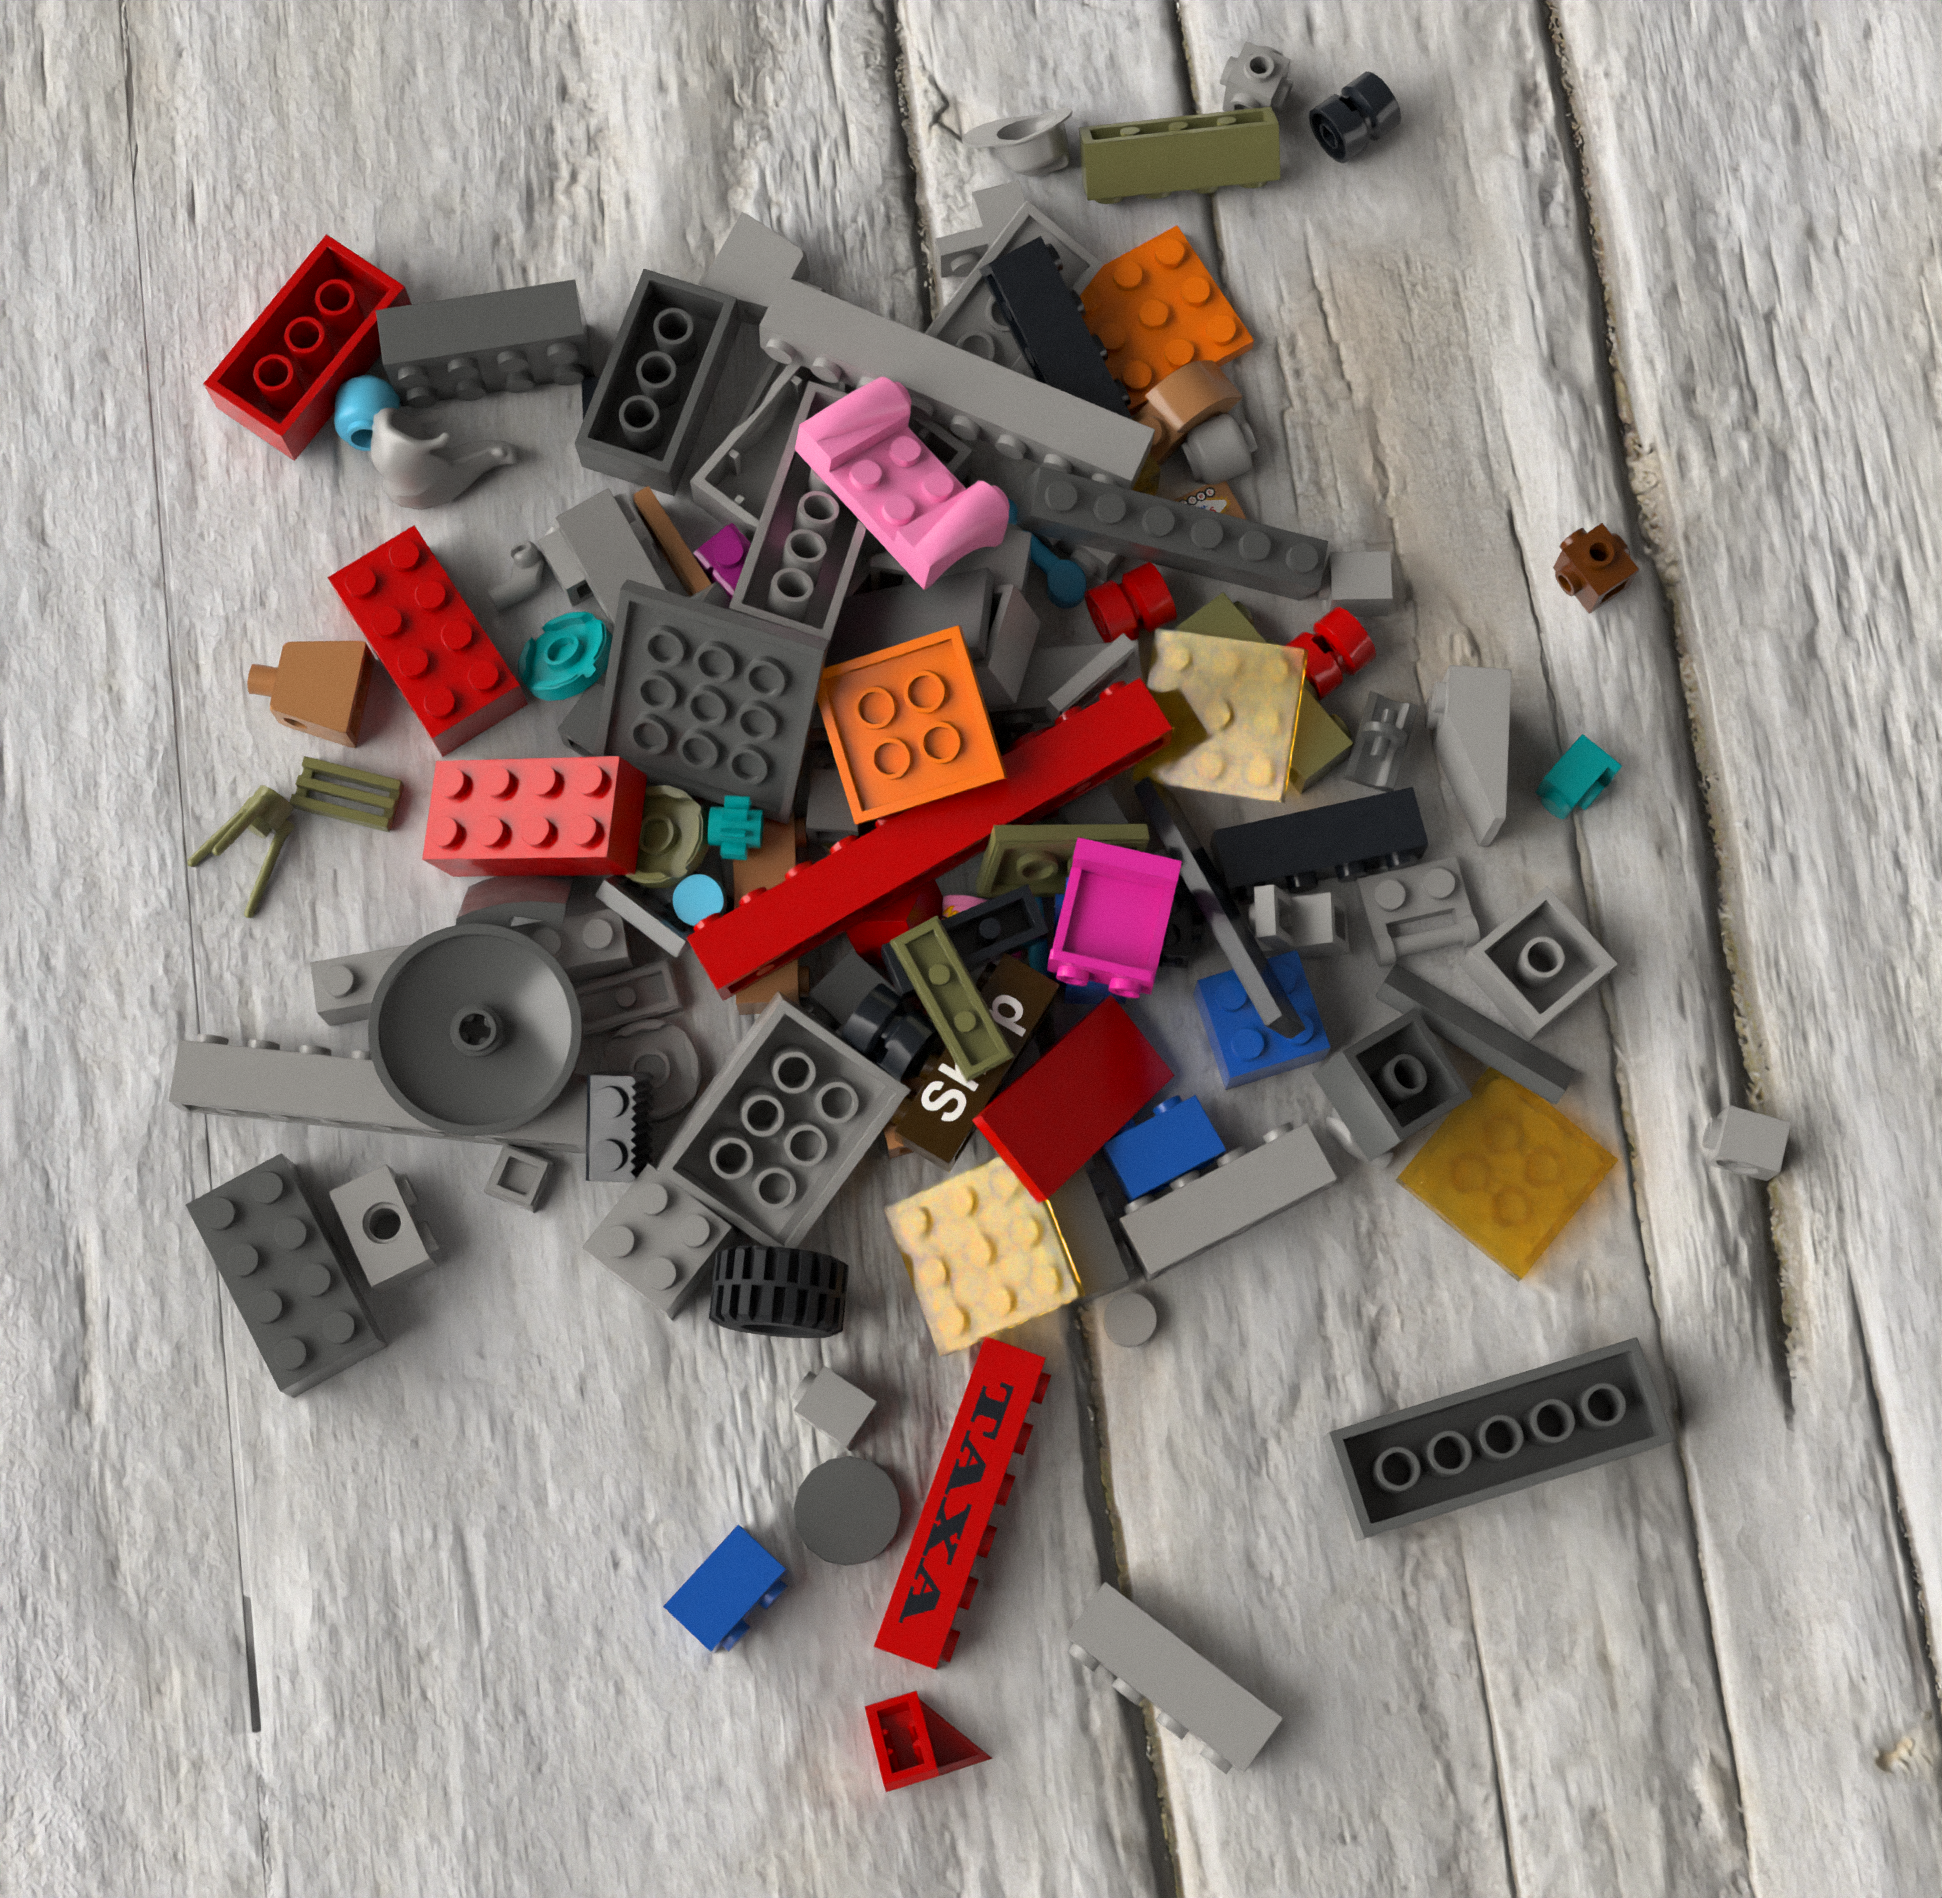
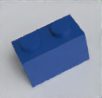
M1180 1095L1167 1099L1152 1109L1154 1117L1139 1125H1136L1134 1119L1129 1120L1102 1146L1101 1154L1128 1203L1147 1194H1152L1153 1196L1169 1188L1170 1184L1176 1179L1194 1170L1199 1172L1216 1163V1160L1225 1154L1226 1149L1196 1095L1185 1101H1182Z
M738 1524L663 1607L710 1652L716 1653L721 1646L729 1652L750 1630L751 1627L745 1620L757 1606L760 1605L765 1610L769 1609L787 1589L788 1585L782 1579L789 1571Z

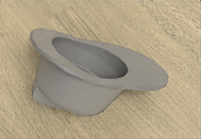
M1060 108L1040 115L995 120L971 129L964 134L962 142L966 146L974 148L995 147L1006 165L1016 173L1029 177L1041 176L1065 168L1070 162L1064 122L1071 117L1073 111L1070 108Z

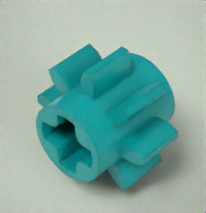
M725 795L724 807L711 806L708 845L721 846L720 855H722V859L747 860L748 848L761 849L764 810L751 809L752 800H750V796Z

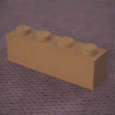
M795 808L788 824L764 817L761 849L748 848L747 860L733 859L734 909L740 907V899L749 892L760 887H766L769 890L785 881V874L798 865L797 848H807L806 817H797ZM800 958L737 993L736 1005L739 1015L761 1014L777 991H780L801 1006V997H809L808 993L811 991L810 967L800 966Z

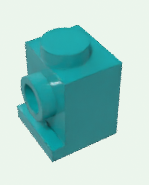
M1582 734L1543 778L1535 793L1541 797V803L1549 813L1559 819H1565L1577 805L1586 811L1604 788H1607L1613 781L1622 765Z

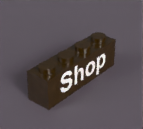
M1006 952L998 965L992 962L987 964L976 982V987L1014 1057L966 1083L947 1047L943 1053L934 1050L919 1075L925 1082L915 1098L907 1094L891 1122L898 1125L894 1130L895 1141L949 1173L978 1128L972 1119L998 1096L1059 997L1060 984Z

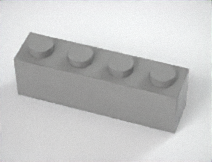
M607 488L558 515L552 521L614 629L620 588L627 579L675 594L679 593L672 583L664 587L655 571V568L659 567L661 562L647 538L639 542L629 524L634 522L636 518L624 496L620 493L614 497L610 489Z
M1290 1123L1281 1125L1262 1137L1266 1144L1249 1153H1247L1244 1146L1236 1148L1216 1160L1219 1168L1201 1177L1198 1170H1194L1173 1181L1170 1184L1173 1191L1157 1200H1154L1152 1194H1147L1126 1205L1123 1208L1126 1216L1120 1218L1118 1228L1146 1281L1148 1282L1331 1188L1337 1177L1308 1124L1305 1123L1296 1129H1293Z
M1106 1582L1101 1586L1065 1636V1638L1073 1643L1068 1650L1069 1654L1093 1672L1099 1664L1117 1677L1112 1684L1114 1689L1137 1706L1145 1698L1161 1711L1156 1718L1157 1722L1181 1740L1189 1732L1205 1745L1200 1755L1226 1775L1232 1766L1239 1772L1244 1773L1283 1719L1279 1714Z

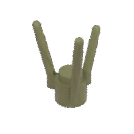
M260 785L254 795L247 799L240 810L187 860L188 866L195 867L211 852L215 856H220L246 829H249L263 839H266L269 833H273L274 838L244 911L246 918L254 916L284 841L295 828L287 820L294 810L293 806L276 791L265 785Z

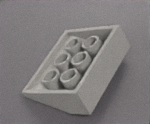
M777 991L655 1159L657 1172L764 1246L796 1249L911 1089L879 1067L867 1055H863L844 1041L838 1033L780 991Z

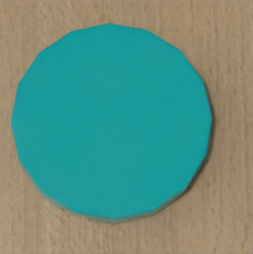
M585 611L566 613L550 620L541 627L545 633L539 636L536 641L531 637L524 645L518 660V675L535 697L545 701L565 700L582 693L594 684L608 668L613 635L601 619L598 620L594 614Z

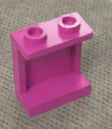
M1078 837L1053 947L1049 955L1047 971L1057 973L1056 978L1071 985L1086 986L1089 980L1109 985L1108 990L1111 993L1123 997L1139 998L1140 993L1151 995L1182 861Z

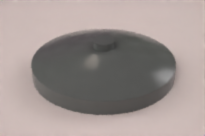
M472 923L446 927L432 932L410 945L394 960L383 975L375 991L368 1019V1043L371 1059L376 1073L389 1095L402 1109L420 1122L440 1131L463 1136H489L505 1133L519 1128L543 1114L554 1104L569 1084L579 1062L583 1045L584 1027L580 1001L576 989L562 965L552 954L531 938L517 931L491 924Z

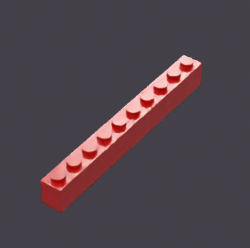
M1139 677L1129 684L1124 680L1116 682L1099 695L1100 700L1084 710L1081 706H1076L1065 711L1055 720L1056 726L1040 735L1036 732H1030L1017 739L1010 746L1011 751L1002 756L1008 778L913 807L905 812L901 811L881 817L875 823L876 829L860 838L857 835L845 837L831 847V854L815 864L812 861H805L796 865L785 874L786 880L767 890L766 887H760L749 892L740 899V907L724 916L721 913H714L699 921L693 928L695 932L686 938L722 1001L729 999L986 850L994 825H1031L1170 745L1173 728L1142 679Z

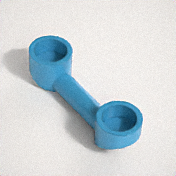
M1008 499L1010 505L1008 523L1016 525L1018 518L1017 505L1013 500ZM1032 533L1031 560L1047 575L1046 592L1049 600L1059 608L1069 609L1076 607L1083 601L1087 587L1086 576L1082 568L1070 560H1059Z

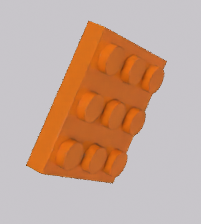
M1177 225L1103 265L1079 296L1086 311V315L1082 318L1090 334L1098 335L1106 348L1108 360L1105 364L1113 380L1118 378L1129 394L1131 405L1127 406L1131 416L1138 413L1149 400L1145 395L1177 369L1200 360H1213L1218 367H1221L1253 349L1254 339Z
M957 625L824 668L817 701L855 825L1008 778L962 626Z

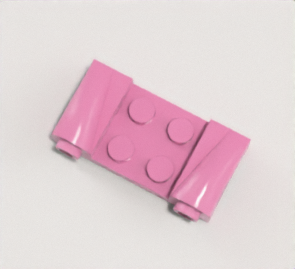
M879 377L799 424L795 451L922 589L925 590L932 586L950 566L966 554L982 547L995 548L1001 544L1009 521L1010 505L1007 496L998 486H990L984 481H977L966 489L908 427L911 415V398L907 389L900 382H893L886 377Z

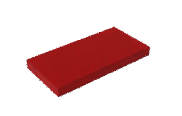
M1109 995L1100 1000L972 1121L1039 1204L1048 1200L1175 1075L1114 997Z

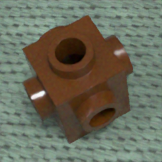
M1603 523L1588 533L1584 528H1580L1569 535L1559 545L1562 551L1553 567L1556 571V580L1562 590L1569 596L1575 595L1589 614L1629 588L1639 571V568L1630 558V551L1624 540L1615 533L1611 534Z

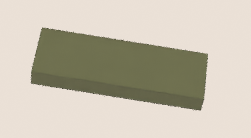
M938 916L890 940L895 954L966 1083L1014 1057Z

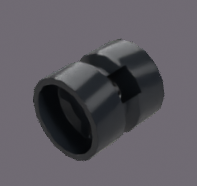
M1366 71L1343 87L1340 95L1334 94L1312 109L1309 113V122L1315 138L1324 151L1335 161L1344 164L1366 149L1370 140L1376 141L1398 126L1401 122V112L1390 88L1377 75Z
M880 983L869 992L856 1008L845 1025L841 1038L863 1055L874 1052L877 1055V1065L899 1082H902L925 1057L938 1037L939 1032L928 1016L918 1009L907 1012L905 1010V999L883 983Z

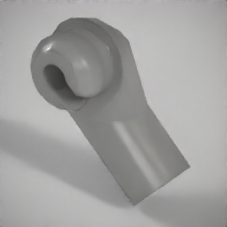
M1332 1108L1331 1115L1325 1118V1126L1329 1134L1349 1155L1379 1170H1384L1392 1160L1394 1148L1369 1162L1335 1108Z

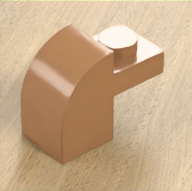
M1213 360L1194 361L1177 369L1145 395L1149 401L1131 420L1155 429L1151 451L1147 457L1148 463L1152 467L1161 466L1180 444L1187 439L1186 436L1192 428L1209 418L1221 413H1228L1242 399L1241 393Z

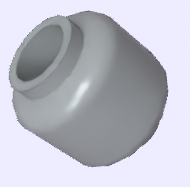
M1221 413L1195 426L1188 432L1186 436L1187 442L1180 444L1194 480L1203 479L1206 484L1216 485L1224 481L1227 482L1246 474L1250 470L1252 463L1250 453L1258 450L1249 424L1245 422L1238 425L1235 418L1228 413Z

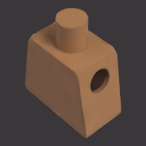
M364 641L287 642L282 647L278 667L252 664L248 674L249 694L271 697L270 711L278 723L331 742L356 748L375 657Z

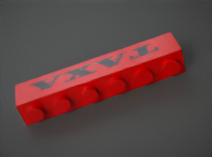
M985 1336L873 1647L934 1670L937 1669L940 1660L950 1663L961 1633L951 1628L958 1607L969 1610L979 1579L970 1576L977 1555L987 1559L997 1531V1527L988 1524L995 1504L1006 1506L1016 1476L1006 1473L1013 1452L1024 1455L1034 1425L1024 1422L1031 1401L1042 1404L1052 1374L1042 1371L1045 1365V1357Z

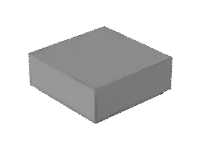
M504 1143L484 1192L487 1195L535 1213L555 1164L552 1161Z

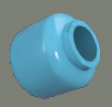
M361 375L349 379L340 385L335 395L334 427L341 439L349 443L353 448L361 451H371L374 415L386 407L399 410L400 397L395 393L391 384L376 376Z

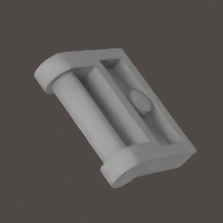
M1456 856L1358 878L1355 882L1371 945L1379 967L1396 964V958L1460 943L1465 948L1474 946L1481 941L1479 926L1471 910ZM1452 913L1455 922L1453 925L1392 939L1387 931V927Z

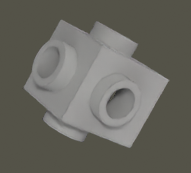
M1246 41L1238 58L1230 56L1221 75L1220 84L1226 86L1222 110L1234 111L1272 107L1273 111H1275L1276 107L1283 109L1293 87V81L1287 79L1291 59L1282 56L1274 48L1257 46Z

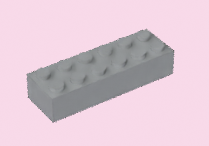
M808 381L728 610L831 641L867 528L795 451L799 424L848 395L847 393Z

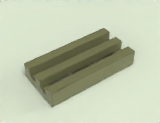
M304 756L301 765L303 771L301 775H298L295 783L297 790L295 794H292L289 802L294 809L390 833L405 786L402 780ZM318 774L389 792L390 794L389 797L317 780L314 779V776ZM309 791L382 808L384 813L383 816L311 799L308 798Z

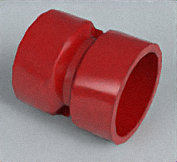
M1151 562L1123 573L1122 583L1120 584L1109 580L1086 591L1084 594L1090 617L1104 643L1115 641L1123 633L1131 641L1137 640L1140 629L1143 628L1148 632H1153L1177 619L1176 608L1169 589L1161 574Z
M1341 607L1333 608L1316 621L1313 625V634L1302 632L1281 648L1287 660L1286 666L1297 678L1303 676L1313 685L1319 696L1318 701H1321L1342 685L1343 674L1354 676L1376 658L1375 646L1364 627L1352 614Z

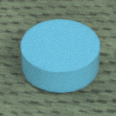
M702 874L688 876L677 885L673 894V907L677 916L683 922L695 926L699 921L714 913H721L723 916L727 909L728 898L725 888L718 880Z

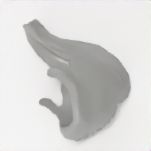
M386 407L374 415L373 418L374 424L372 425L373 433L371 439L372 462L377 471L384 477L383 489L385 494L392 502L404 508L424 510L449 503L495 466L516 464L518 462L516 452L519 450V446L506 441L481 440L464 443L449 449L446 446L451 440L448 433H443L439 438H436L426 433L421 426L423 423L435 422L441 414L439 408H435L428 413L408 415L396 408Z

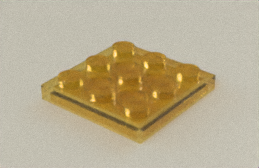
M1156 629L1147 689L1173 728L1172 741L1167 747L1135 764L1133 780L1141 781L1146 776H1149L1163 785L1285 803L1309 650Z
M1489 1067L1470 1089L1473 1097L1451 1112L1395 1181L1519 1282L1609 1173L1618 1159L1542 1097L1494 1068Z
M1001 1156L884 1208L939 1356H948L984 1340L985 1336L992 1337L1086 1296L1049 1200L1038 1204Z

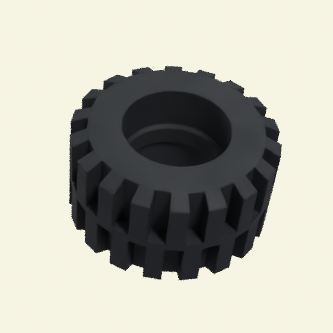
M735 1246L718 1251L715 1256L709 1319L723 1328L758 1335L788 1338H826L843 1331L849 1266L827 1254L794 1248Z

